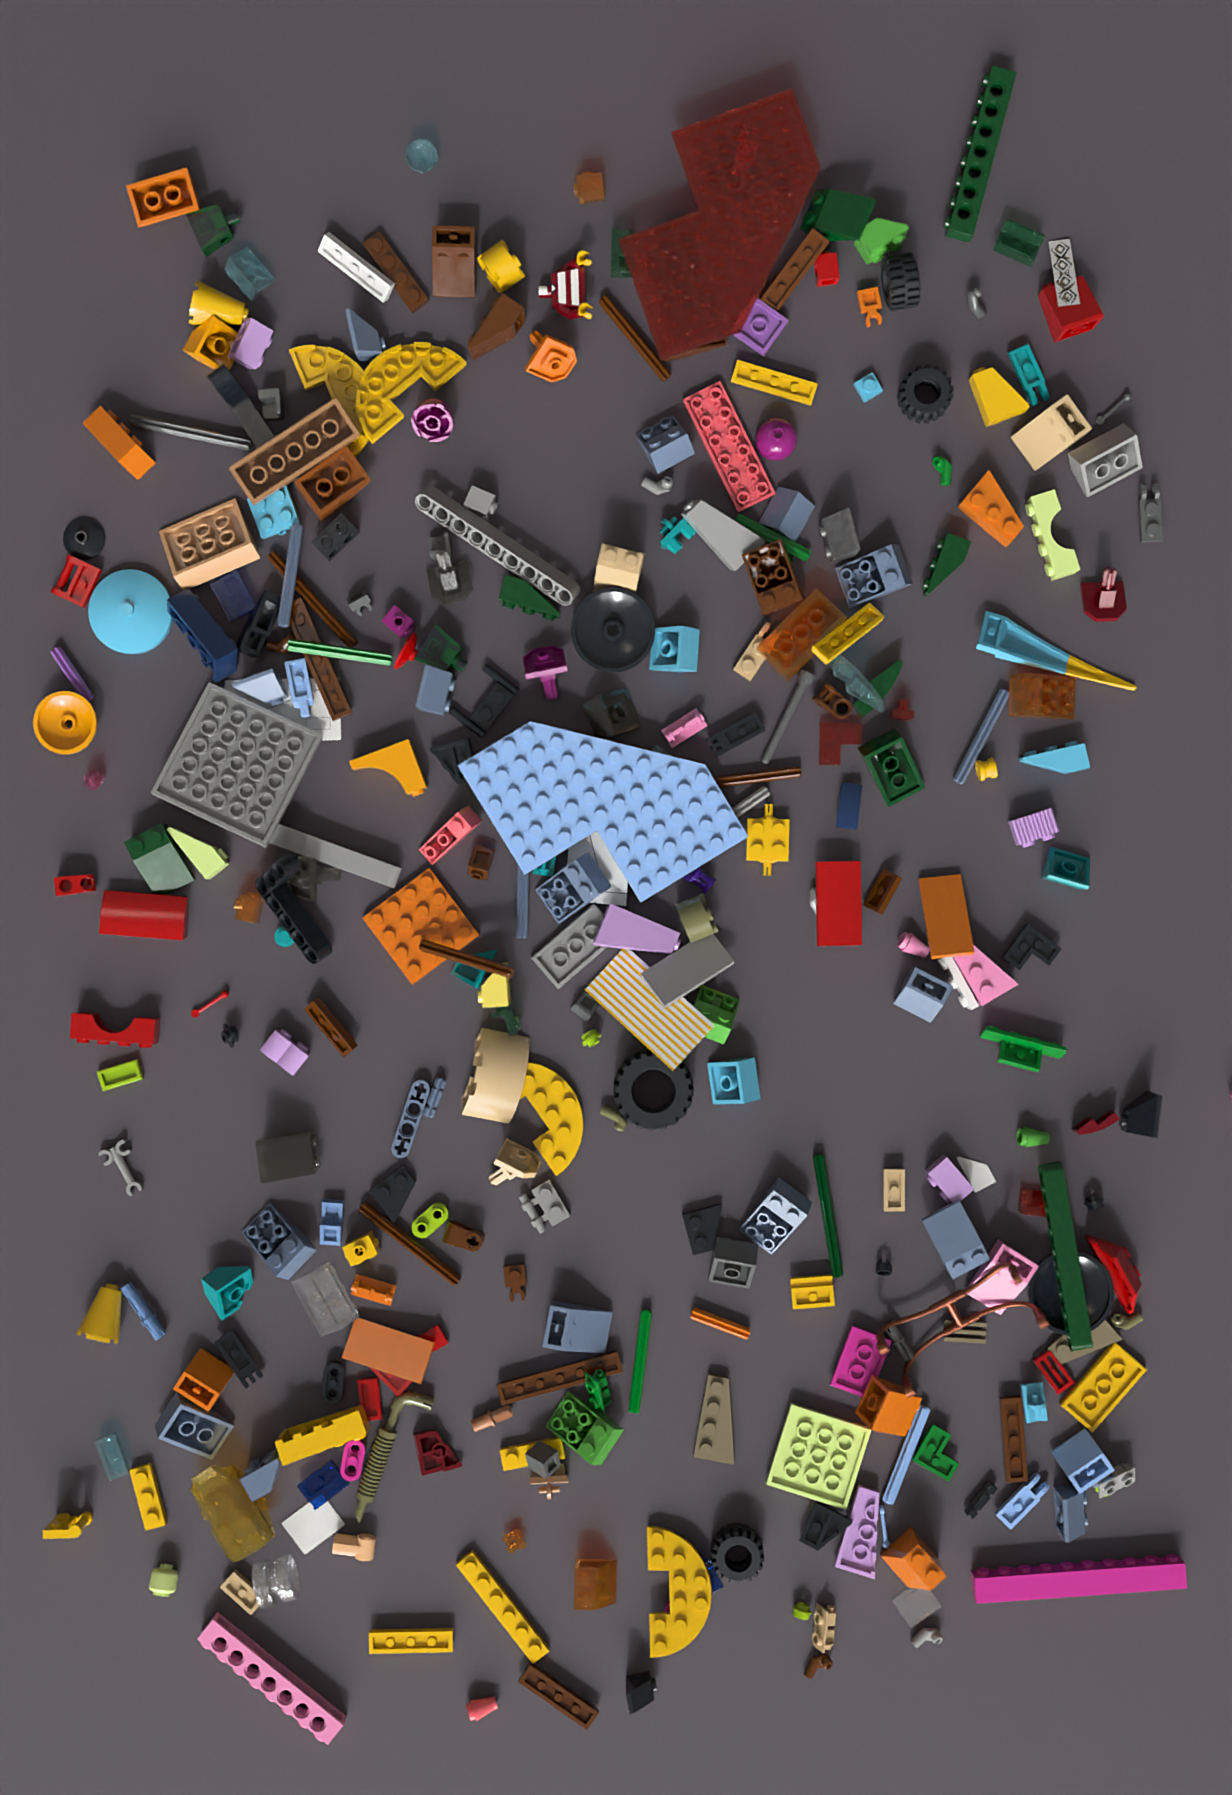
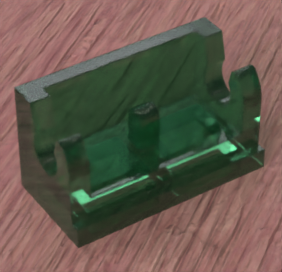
M612 229L611 278H634L635 234H633L632 230Z

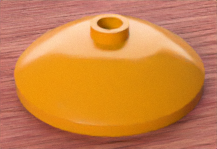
M70 691L55 692L45 697L36 708L33 718L34 732L39 742L52 752L58 754L77 753L86 748L95 736L97 730L96 712L91 703L77 693ZM71 720L73 724L68 728L67 722Z

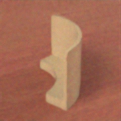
M486 1028L480 1030L475 1040L473 1065L476 1066L474 1077H469L467 1087L462 1096V1115L510 1123L516 1111L525 1081L529 1057L528 1037Z

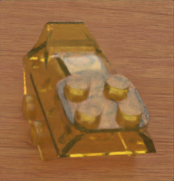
M233 1463L227 1467L212 1465L192 1477V1488L189 1490L201 1508L202 1517L210 1523L211 1531L226 1556L232 1562H236L262 1548L275 1537V1532L267 1501L260 1497L252 1502L242 1485L240 1478L244 1472Z

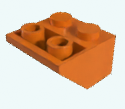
M200 1348L173 1390L209 1412L234 1372L227 1363L205 1349Z

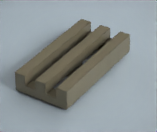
M944 1319L943 1328L955 1323L954 1319ZM976 1321L968 1325L981 1327V1330L960 1329L954 1332L955 1334L981 1335L980 1337L943 1336V1341L986 1344L987 1322Z

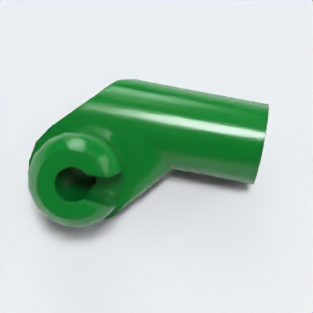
M935 456L932 459V465L941 474L940 485L950 486L952 465L943 456Z

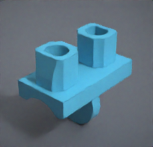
M1042 1381L1021 1384L1026 1423L1048 1421Z

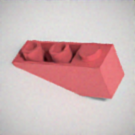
M468 805L457 812L419 851L433 865L475 829L482 820Z

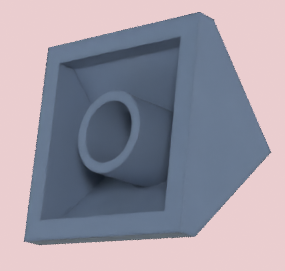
M778 486L775 491L776 494L773 495L759 523L796 542L815 506L800 492Z

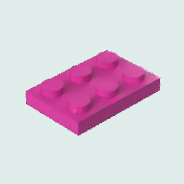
M851 1324L830 1380L831 1386L860 1397L863 1396L871 1376L879 1377L887 1353L881 1355L876 1346V1333ZM884 1337L886 1344L890 1347L891 1339Z

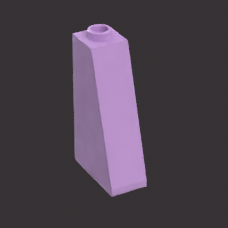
M609 904L592 944L595 946L670 954L673 950L677 951L681 939L678 938L680 933Z

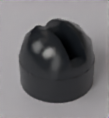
M880 1259L876 1263L875 1273L881 1276L892 1275L891 1262L886 1259V1263H882V1259Z

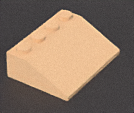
M236 498L159 531L173 577L183 591L260 559L256 544Z

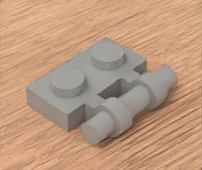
M550 1179L531 1189L535 1196L534 1198L529 1200L526 1193L519 1197L522 1203L521 1207L524 1211H527L532 1220V1226L536 1227L540 1234L547 1230L543 1224L544 1221L549 1220L550 1224L554 1226L570 1217L568 1209ZM538 1203L544 1212L540 1216L533 1207Z

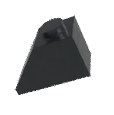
M650 1671L626 1675V1698L630 1714H634L654 1701V1692H657L658 1689L656 1678H651Z

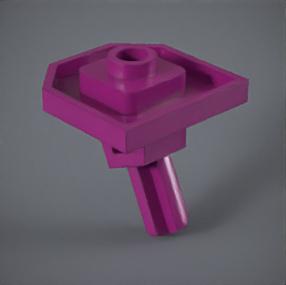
M553 645L531 649L522 657L526 679L540 677L546 699L553 700L558 698L555 674L568 671L564 649Z

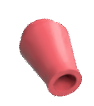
M495 1696L470 1700V1703L466 1704L470 1721L476 1720V1722L493 1710L498 1709Z

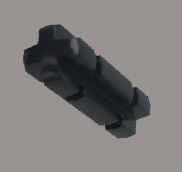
M991 1481L986 1482L983 1486L984 1490L981 1489L971 1501L972 1504H968L964 1509L965 1514L971 1519H974L978 1514L977 1511H981L990 1500V1495H994L998 1488Z

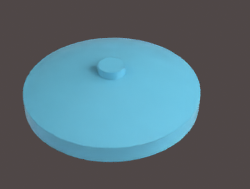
M132 569L114 572L105 577L96 586L91 595L88 608L90 625L98 639L115 651L125 654L147 652L158 646L171 629L173 619L167 612V599L171 598L165 586L148 573Z

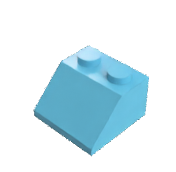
M686 626L655 628V638L650 651L649 670L697 672L700 629Z
M755 1057L707 1063L713 1104H744L761 1099Z

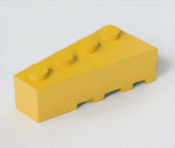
M359 1405L286 1428L275 1441V1445L282 1466L329 1448L342 1446L353 1439L354 1441L361 1440L366 1437L371 1427L363 1405Z

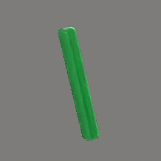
M738 514L735 519L737 523L760 536L768 543L781 539L787 553L803 561L808 560L811 550L743 514Z

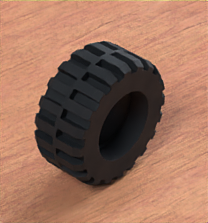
M648 1048L643 1051L639 1050L632 1056L627 1057L618 1068L614 1079V1100L619 1112L629 1123H633L641 1129L647 1128L649 1131L667 1129L668 1126L677 1124L678 1120L687 1114V1110L692 1104V1097L694 1096L693 1081L685 1063L682 1061L672 1071ZM651 1069L666 1073L673 1083L671 1099L666 1105L656 1109L641 1105L635 1098L633 1091L637 1077L644 1071Z

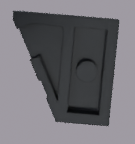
M469 738L430 748L431 753L438 758L441 765L451 774V777L457 784L467 782L458 765L473 757Z
M721 1203L682 1214L693 1256L714 1250L722 1210Z

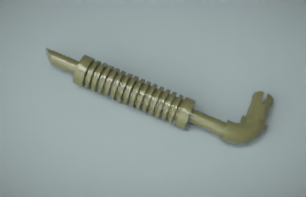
M417 1390L405 1391L400 1396H396L390 1406L391 1412L386 1426L382 1425L379 1427L374 1446L372 1447L362 1475L363 1477L355 1495L359 1499L355 1511V1516L359 1523L367 1503H372L375 1498L379 1482L381 1481L391 1453L390 1451L398 1433L394 1426L399 1412L402 1411L405 1404L409 1406L415 1405L430 1411L434 1397L417 1393Z

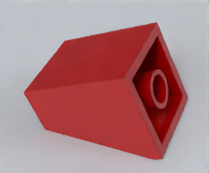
M1083 275L1076 277L1080 304L1058 306L1055 282L1044 285L1038 294L1054 343L1093 330L1104 317Z

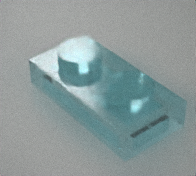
M116 1432L95 1441L109 1481L130 1473L129 1465Z

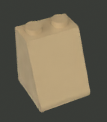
M602 544L593 592L604 588L616 587L636 594L643 567L644 554Z

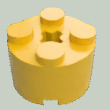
M503 240L497 242L477 257L482 270L485 269L487 273L486 277L499 293L505 292L525 277L519 267L521 266L519 260L514 254L510 256L508 253L509 249Z

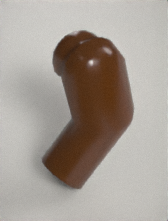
M288 633L279 642L268 640L266 650L285 654L288 652V640L296 639L294 634Z
M827 1654L813 1656L803 1674L807 1678L813 1679L818 1668L828 1670L832 1667L833 1661Z

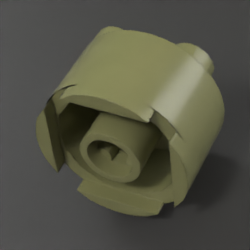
M703 893L675 904L691 943L718 932Z

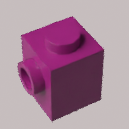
M395 605L381 620L384 625L402 640L405 637L409 638L415 631L414 626L416 623Z

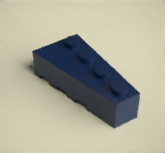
M188 588L167 599V612L182 634L187 633V639L192 649L199 650L202 658L201 662L205 668L208 666L213 671L211 677L215 683L237 671L238 646L234 640H230L227 637L222 625H218L214 621L210 610L202 606L200 598Z

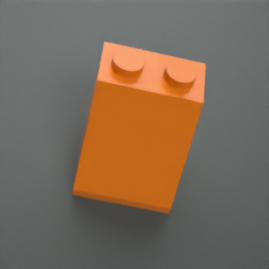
M872 1375L855 1414L871 1430L905 1437L907 1431L912 1426V1420L916 1411L920 1408L922 1398L917 1393L908 1398L901 1385Z
M912 1527L880 1554L907 1587L932 1590L947 1577L939 1558Z

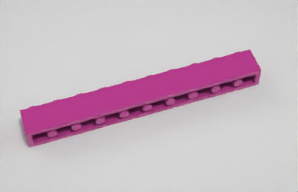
M1167 1554L1165 1557L1148 1555L1143 1559L1125 1557L1123 1560H1114L1107 1558L1101 1562L1083 1560L1081 1563L1074 1564L1065 1561L1061 1562L1060 1565L1041 1563L1039 1566L1032 1567L1024 1564L1019 1565L1018 1568L1000 1566L997 1569L991 1570L982 1567L978 1568L977 1571H971L972 1594L976 1604L1187 1589L1185 1562L1180 1556L1175 1554Z

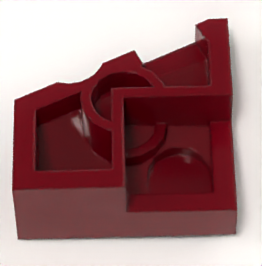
M435 1429L412 1433L422 1476L442 1470L445 1472L463 1467L461 1461L455 1456Z

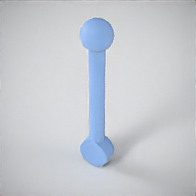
M879 1505L884 1539L882 1546L888 1549L890 1542L887 1537L884 1506Z

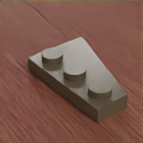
M1104 1320L1100 1326L1091 1331L1093 1348L1070 1351L1067 1337L1062 1334L1055 1338L1046 1348L1049 1351L1051 1350L1060 1364H1064L1123 1339Z

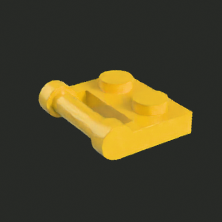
M85 1511L79 1516H69L68 1513L56 1515L43 1529V1539L79 1537L83 1528L92 1522V1513Z

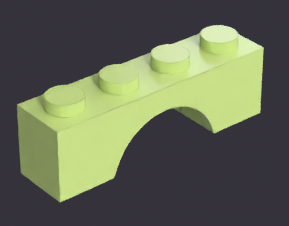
M1055 489L1030 497L1026 501L1025 509L1027 515L1031 516L1033 521L1032 531L1034 536L1038 537L1040 543L1038 544V550L1040 555L1044 556L1046 562L1044 568L1047 576H1050L1051 581L1077 573L1081 569L1074 549L1061 547L1055 542L1051 534L1052 519L1061 510Z

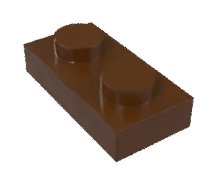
M882 869L863 906L883 915L902 878Z

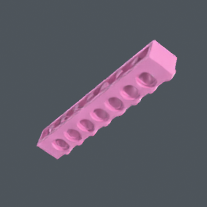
M219 1612L212 1617L201 1631L197 1640L200 1641V1644L205 1649H210L214 1652L221 1662H226L230 1665L237 1675L246 1678L253 1688L262 1691L269 1701L277 1703L282 1711L287 1715L293 1716L301 1727L307 1728L314 1733L317 1740L328 1745L344 1726L347 1717ZM218 1637H223L226 1643L220 1642ZM234 1651H240L243 1656L236 1655ZM250 1664L258 1665L259 1669L252 1668ZM266 1677L274 1678L275 1682L268 1681ZM283 1690L290 1691L292 1695L284 1694ZM304 1703L308 1708H302L299 1704ZM320 1716L324 1721H318L315 1717Z

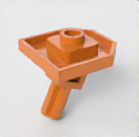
M535 330L530 334V340L537 349L526 364L525 371L550 382L566 378L577 362L573 346L547 334L543 337L539 331Z

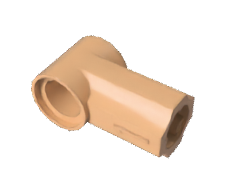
M336 1533L333 1542V1554L355 1556L360 1561H371L374 1558L376 1537L371 1534L353 1536Z

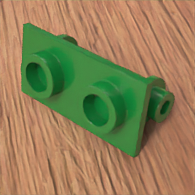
M601 1369L596 1370L593 1375L585 1372V1386L589 1392V1403L593 1409H597L602 1414H605L604 1407H608L611 1402L609 1388L606 1386L608 1385L606 1373Z

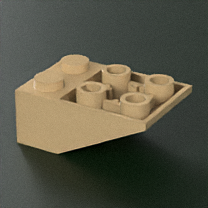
M1067 394L1015 433L1011 439L1033 470L1036 471L1084 437L1092 428Z

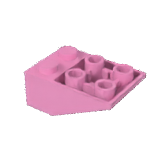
M998 1239L988 1254L990 1260L981 1265L969 1286L1004 1262L1014 1264L1024 1282L1016 1286L1007 1267L968 1293V1295L987 1307L1012 1302L1029 1283L1039 1266ZM1005 1309L997 1310L995 1312L1001 1315Z

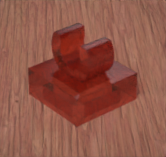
M900 699L898 701L897 709L890 711L891 720L911 721L914 719V711L907 710L908 700Z

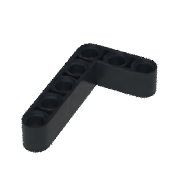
M224 363L206 375L257 448L275 438L273 432Z
M289 853L273 862L255 880V887L305 958L311 964H316L332 953V946L286 883L301 868L299 858L295 854Z

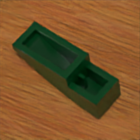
M901 659L864 685L868 693L852 704L861 719L872 711L892 688L903 665Z

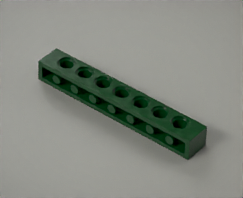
M992 66L990 72L984 75L982 86L985 89L983 94H979L976 106L980 108L978 114H974L971 127H974L973 134L968 135L965 145L969 149L967 155L964 154L961 160L960 167L963 168L962 175L958 174L954 188H958L956 196H952L949 205L952 213L951 216L947 215L944 228L947 229L945 237L970 243L974 235L1017 74L1015 71ZM991 91H997L999 96H994ZM985 111H991L994 116H988ZM980 131L987 132L989 136H982L980 134ZM974 152H981L983 157H977ZM969 172H975L978 177H971ZM969 192L973 197L967 198L963 193ZM958 213H965L967 215V218H960Z

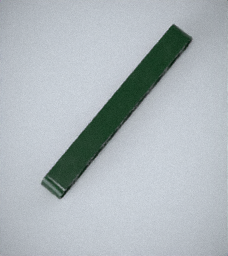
M1060 1161L1039 1164L1038 1173L1068 1346L1070 1351L1093 1348V1340L1063 1167Z

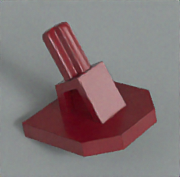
M1107 567L1104 569L1102 582L1080 584L1083 613L1095 622L1117 621L1127 610L1123 581L1115 582V568Z

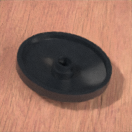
M616 587L597 590L588 595L579 604L574 613L571 623L573 645L579 656L595 669L611 673L629 670L642 662L652 648L655 638V622L652 612L643 599L629 590Z
M1077 1250L1090 1329L1092 1331L1100 1326L1109 1315L1114 1300V1288L1111 1277L1105 1267L1091 1255ZM1051 1253L1037 1264L1039 1267L1027 1286V1296L1030 1303L1035 1304L1042 1310L1049 1324L1047 1328L1058 1334L1066 1335L1053 1255Z

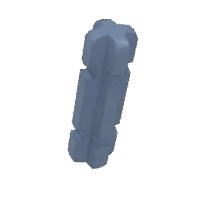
M437 1077L435 1079L434 1088H432L427 1101L428 1106L425 1107L423 1115L433 1118L436 1113L435 1108L438 1107L443 1094L442 1089L445 1088L447 1080Z

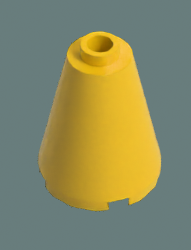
M200 281L195 282V286H199V288L193 291L190 315L194 316V318L189 320V324L201 325L210 316H215L226 325H242L244 319L248 317L249 311L248 308H245V303Z
M106 1283V1287L101 1286L76 1335L81 1336L83 1332L88 1339L110 1343V1340L114 1339V1344H118L122 1291L118 1290V1285Z

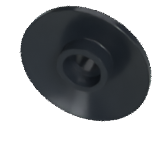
M79 518L72 521L66 527L63 534V544L71 556L79 560H90L98 556L103 550L105 534L102 527L94 520ZM81 534L85 535V539L83 541H79V536Z

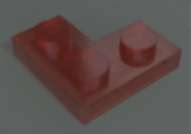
M819 723L818 765L840 766L841 745H862V723Z

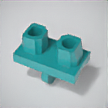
M673 516L669 521L665 518L661 520L664 527L659 532L663 536L668 531L669 533L660 542V547L663 550L667 548L676 554L683 547L676 539L680 533L690 540L696 534V531L685 518L674 527L673 525L678 520Z

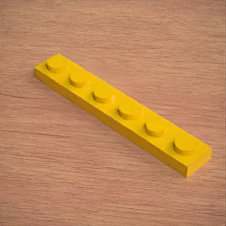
M471 1550L456 1562L457 1568L532 1664L549 1652V1646L474 1550Z

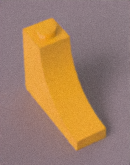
M409 739L349 761L353 770L377 768L387 771L401 783L406 794H412L413 797L425 793L424 789L428 788Z

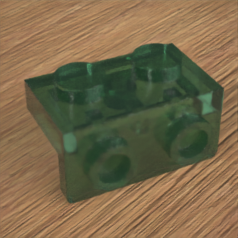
M1007 219L999 233L993 251L1032 267L1045 235Z
M501 1006L495 1008L496 1011L491 1013L492 1018L505 1015L508 1035H517L522 1027L520 1015H516L515 1007Z

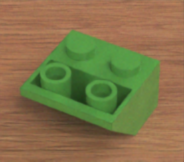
M876 218L866 224L860 240L855 241L854 245L867 265L871 262L875 264L885 257L884 254L890 250L895 252L903 246L902 243L906 238L905 236L909 228L906 224Z
M701 985L693 1007L715 1025L705 1035V1038L724 1044L731 1031L740 999Z

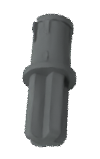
M896 1325L885 1330L892 1341V1346H896L903 1360L908 1361L912 1359L914 1353L905 1340L906 1336L902 1334L898 1326Z

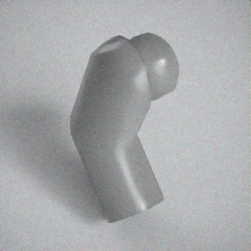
M665 476L664 479L655 482L645 477L641 486L659 495L672 489L673 480L671 477Z

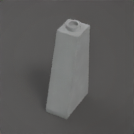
M692 499L683 507L685 510L681 515L729 570L736 571L744 563L742 554L757 549L765 543L763 538L702 500L696 499L694 501Z

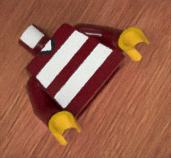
M580 251L576 258L556 269L555 273L551 274V285H539V299L552 298V309L569 320L582 318L583 316L587 319L592 317L587 312L588 309H593V307L586 303L585 268L582 267V265L589 266L592 263L589 259L585 260V257L590 254L586 251Z

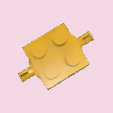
M764 804V817L759 819L747 818L746 860L763 863V875L767 876L768 867V876H772V863L789 861L790 819H777L773 817L774 805L770 804L768 813V804Z

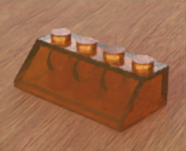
M816 588L756 649L769 665L788 682L815 656L811 651L813 646L847 620V616Z

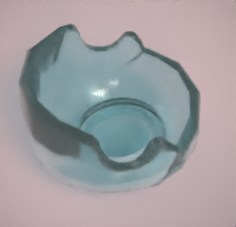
M417 139L407 146L405 158L406 163L412 170L426 173L437 166L439 154L432 141Z

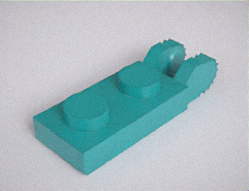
M1029 344L1008 352L1007 355L1031 406L1033 407L1038 404L1037 397L1033 391V388L1037 386L1041 398L1044 401L1048 400L1050 397L1045 385V379Z

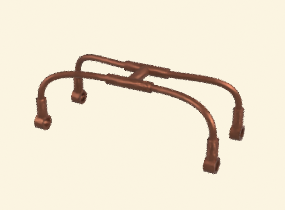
M1004 1262L968 1288L961 1289L939 1300L923 1311L891 1321L879 1328L876 1335V1346L881 1355H884L890 1350L882 1333L893 1326L937 1312L945 1307L955 1323L943 1328V1331L923 1343L914 1352V1357L905 1364L902 1388L908 1398L916 1394L908 1376V1371L918 1355L941 1337L948 1336L976 1322L980 1317L1005 1308L1028 1307L1034 1310L1035 1319L1041 1329L1049 1326L1042 1310L1035 1304L1026 1301H1014L995 1305L978 1313L974 1312L964 1318L961 1317L954 1305V1302L966 1297V1294L1007 1267L1015 1285L1023 1283L1024 1281L1014 1264Z

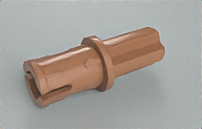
M509 1405L494 1411L488 1410L487 1414L471 1419V1424L475 1432L491 1425L495 1427L496 1423L511 1418L513 1411Z

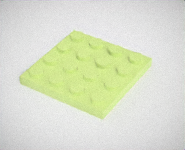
M791 1402L768 1472L766 1485L846 1510L872 1430L867 1426Z

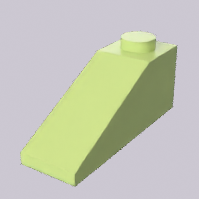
M169 827L167 829L168 833L205 879L213 878L230 864L226 860L228 855L223 849H218L176 828Z

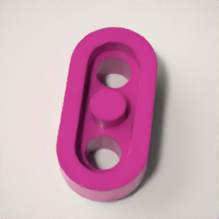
M362 1439L348 1441L344 1447L340 1473L347 1481L357 1480L362 1473L366 1452V1444ZM352 1446H359V1450L355 1451ZM353 1465L356 1470H349V1466Z

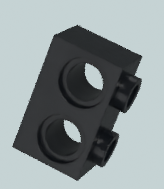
M341 513L311 543L330 562L359 534V531Z

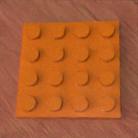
M428 868L363 917V920L412 985L447 960L446 958L419 950L421 940L424 939L460 950L480 935L431 868Z

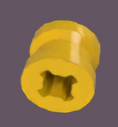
M993 757L988 758L987 761H975L979 781H984L988 777L997 778V766Z

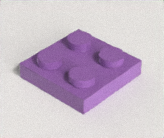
M754 296L731 328L730 333L764 357L789 320Z

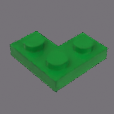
M932 1422L914 1452L912 1461L949 1482L959 1465L957 1460L942 1452L951 1437V1433Z

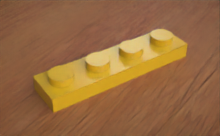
M740 360L736 362L731 379L732 383L810 406L812 405L818 383Z
M868 603L816 643L811 651L827 665L882 622L885 616L871 603Z
M453 1628L372 1629L369 1631V1654L453 1652L454 1649Z

